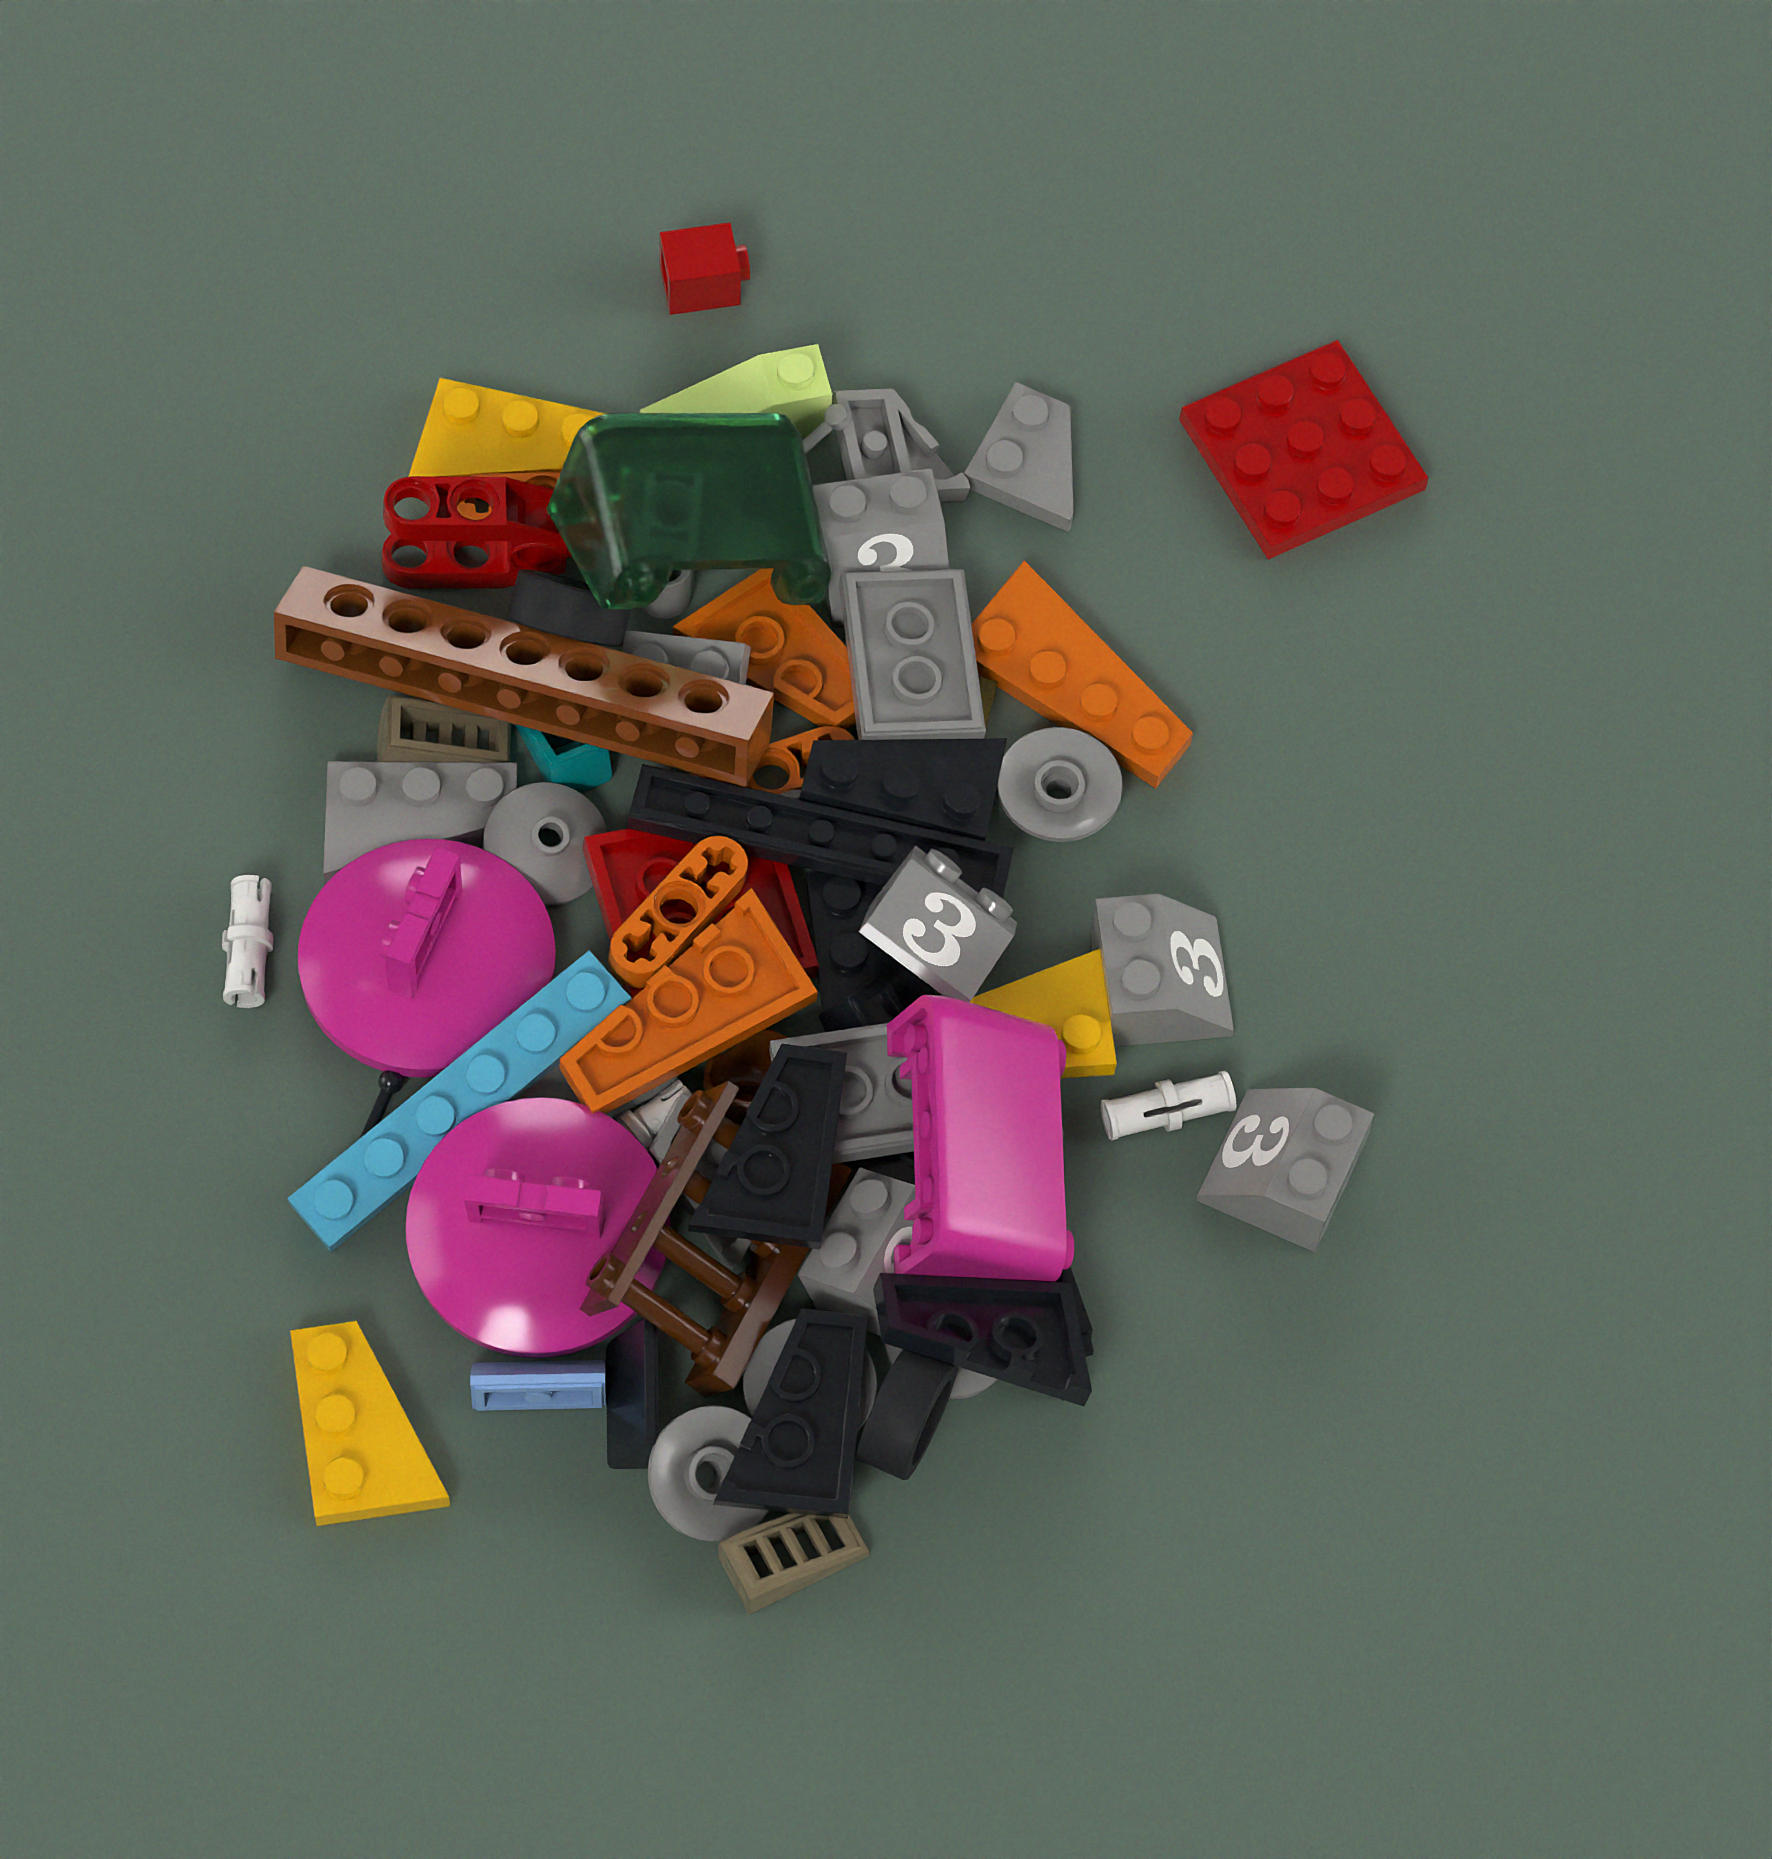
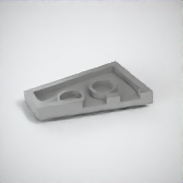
M328 761L323 865L324 884L350 862L370 851L392 843L415 839H445L470 844L483 840L485 826L494 807L503 797L518 788L517 763Z

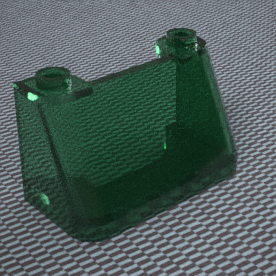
M609 413L589 420L575 435L547 506V511L601 609H631L650 605L666 587L673 570L774 568L771 574L770 585L775 596L782 603L790 605H817L821 603L830 583L832 570L804 443L794 423L786 415L778 413Z

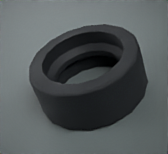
M523 569L517 573L507 616L516 623L546 633L592 644L617 647L621 646L624 641L633 598L622 592L579 579Z
M902 1350L890 1368L869 1413L859 1442L857 1459L901 1480H908L924 1456L941 1420L954 1385L957 1366Z

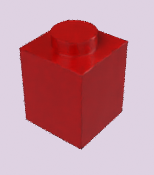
M731 222L659 232V266L670 315L740 305L741 281L750 280V264L746 245H735Z

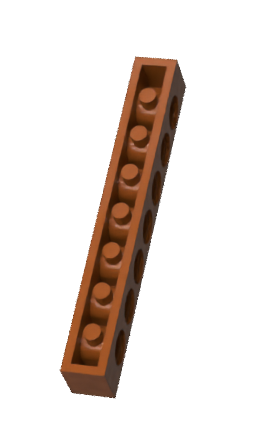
M303 566L274 610L275 659L735 785L747 786L771 740L773 692L599 645L557 636L521 624Z

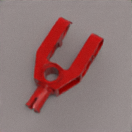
M410 476L400 478L391 483L384 495L383 519L386 528L391 534L383 543L381 565L387 579L399 587L410 589H503L515 586L517 573L523 569L557 575L564 574L566 572L567 558H573V552L628 553L629 549L628 513H621V515H573V509H567V493L509 477ZM411 497L425 502L429 507V511L420 519L409 520L399 516L394 510V506L400 500ZM479 498L487 502L492 511L483 519L471 520L462 516L458 512L457 506L465 499ZM415 546L426 554L427 559L418 567L407 568L397 564L392 555L400 547ZM476 546L484 550L489 559L480 567L469 568L459 564L454 558V554L462 547Z

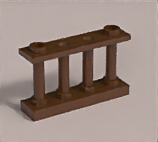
M730 1081L704 1092L701 1090L696 1091L683 1105L677 1117V1122L682 1127L612 1252L604 1254L589 1272L586 1286L590 1288V1291L580 1307V1310L585 1314L593 1316L616 1308L622 1302L692 1351L691 1360L695 1364L684 1383L704 1397L735 1388L810 1249L749 1240L752 1242L750 1249L755 1254L745 1272L737 1275L665 1224L681 1192L697 1204H701L712 1181L695 1170V1167L710 1140L713 1139L729 1150L740 1128L739 1125L725 1116L739 1090ZM843 1163L832 1164L825 1219L852 1171ZM651 1247L722 1296L721 1305L725 1309L715 1327H710L707 1330L634 1278Z

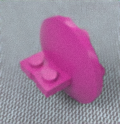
M415 839L392 843L370 851L347 864L324 885L315 897L303 922L298 944V971L302 992L308 1009L324 1034L336 1046L359 1062L380 1071L390 1070L407 1077L431 1078L437 1076L555 977L556 949L552 923L545 905L529 881L514 867L494 854L476 846L445 839Z
M541 1097L524 1098L491 1106L472 1115L446 1134L434 1147L418 1172L410 1193L406 1214V1243L415 1278L424 1296L438 1315L456 1332L484 1348L502 1354L526 1358L557 1357L587 1349L604 1341L629 1323L637 1313L620 1302L616 1308L588 1316L580 1310L590 1291V1288L586 1286V1279L595 1263L604 1254L612 1252L654 1177L657 1167L644 1146L620 1123L600 1111L592 1114L586 1105L573 1101ZM670 1214L665 1221V1224L671 1227ZM651 1247L634 1278L654 1292L663 1273L667 1257Z

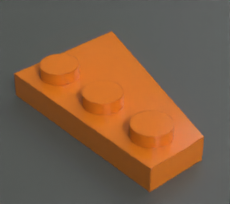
M772 562L673 626L674 636L740 642L749 645L751 650L746 683L754 688L773 692L774 700L819 727L835 726L846 730L856 723L847 647Z

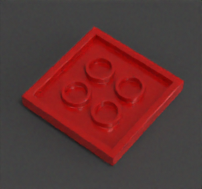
M1338 340L1181 407L1179 421L1268 560L1425 491L1427 486V474Z
M629 828L584 837L582 850L610 944L618 928L697 844ZM747 855L748 866L741 891L712 923L716 925L735 908V902L752 888L808 977H817L819 963L788 865ZM723 861L715 867L707 864L705 878L699 885L704 892H706L707 883L716 873L721 871L728 874L729 865ZM672 899L660 907L663 917L675 924H685L696 917L693 906L684 900ZM652 930L649 940L639 951L634 952L628 949L626 958L628 961L634 963L639 958L649 960L651 945L657 938ZM623 985L631 1000L644 989Z

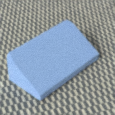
M603 1360L474 1363L472 1364L470 1374L472 1409L488 1411L603 1408L602 1406H606L605 1362Z

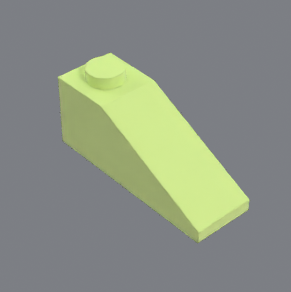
M814 344L757 355L641 409L640 419L649 453L652 446L659 439L668 435L680 434L696 441L703 450L704 457L806 438L825 421L824 413L832 405V391L819 345Z

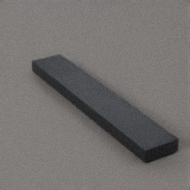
M642 764L627 824L629 829L695 844L711 836H724L740 844L748 856L881 886L886 885L915 846L926 854L931 849H934L947 856L961 869L962 874L958 878L979 893L982 888H987L1002 899L1014 850L1013 847L645 764Z

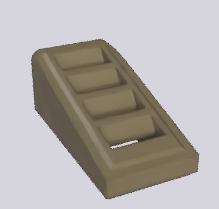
M388 695L378 721L377 762L510 763L511 723L428 700ZM400 730H411L410 740L400 738ZM426 730H436V743L426 742ZM452 730H462V747L452 745ZM478 730H488V750L477 749Z
M789 1513L719 1542L718 1558L749 1615L869 1557V1550L850 1516L846 1519ZM829 1519L844 1545L843 1548L832 1551L818 1524ZM806 1531L819 1557L808 1560L796 1535ZM783 1542L795 1566L784 1569L773 1549V1546ZM758 1553L762 1556L771 1573L770 1576L762 1579L750 1560V1557Z

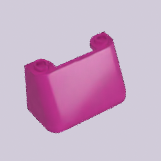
M920 996L887 1024V1054L891 1057L907 1058L899 1066L900 1079L912 1080L915 1199L904 1207V1220L914 1221L912 1240L909 1245H897L894 1247V1273L1055 1282L1061 1276L1062 1270H1067L1071 1266L1074 1256V1238L1072 1232L1066 1230L1060 1089V1077L1064 1072L1066 1064L1065 1044L1062 1040L1057 1039L1055 1030L1050 1025L953 997Z

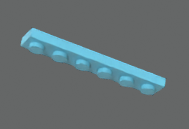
M590 950L587 951L287 1198L289 1205L330 1252L334 1251L414 1184L424 1161L446 1134L464 1120L484 1109L519 1098L559 1065L560 1058L618 1006H625L631 1000V997Z

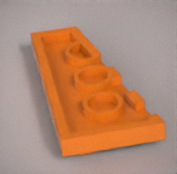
M1025 560L971 624L979 676L1057 726L1079 730L1093 736L1110 750L1118 765L1155 789L1191 745L1193 732Z
M751 888L735 902L734 909L716 925L712 923L693 940V945L669 967L664 965L646 982V987L625 1006H618L562 1056L559 1069L581 1104L586 1105L592 1114L598 1111L607 1114L816 1002L818 991Z

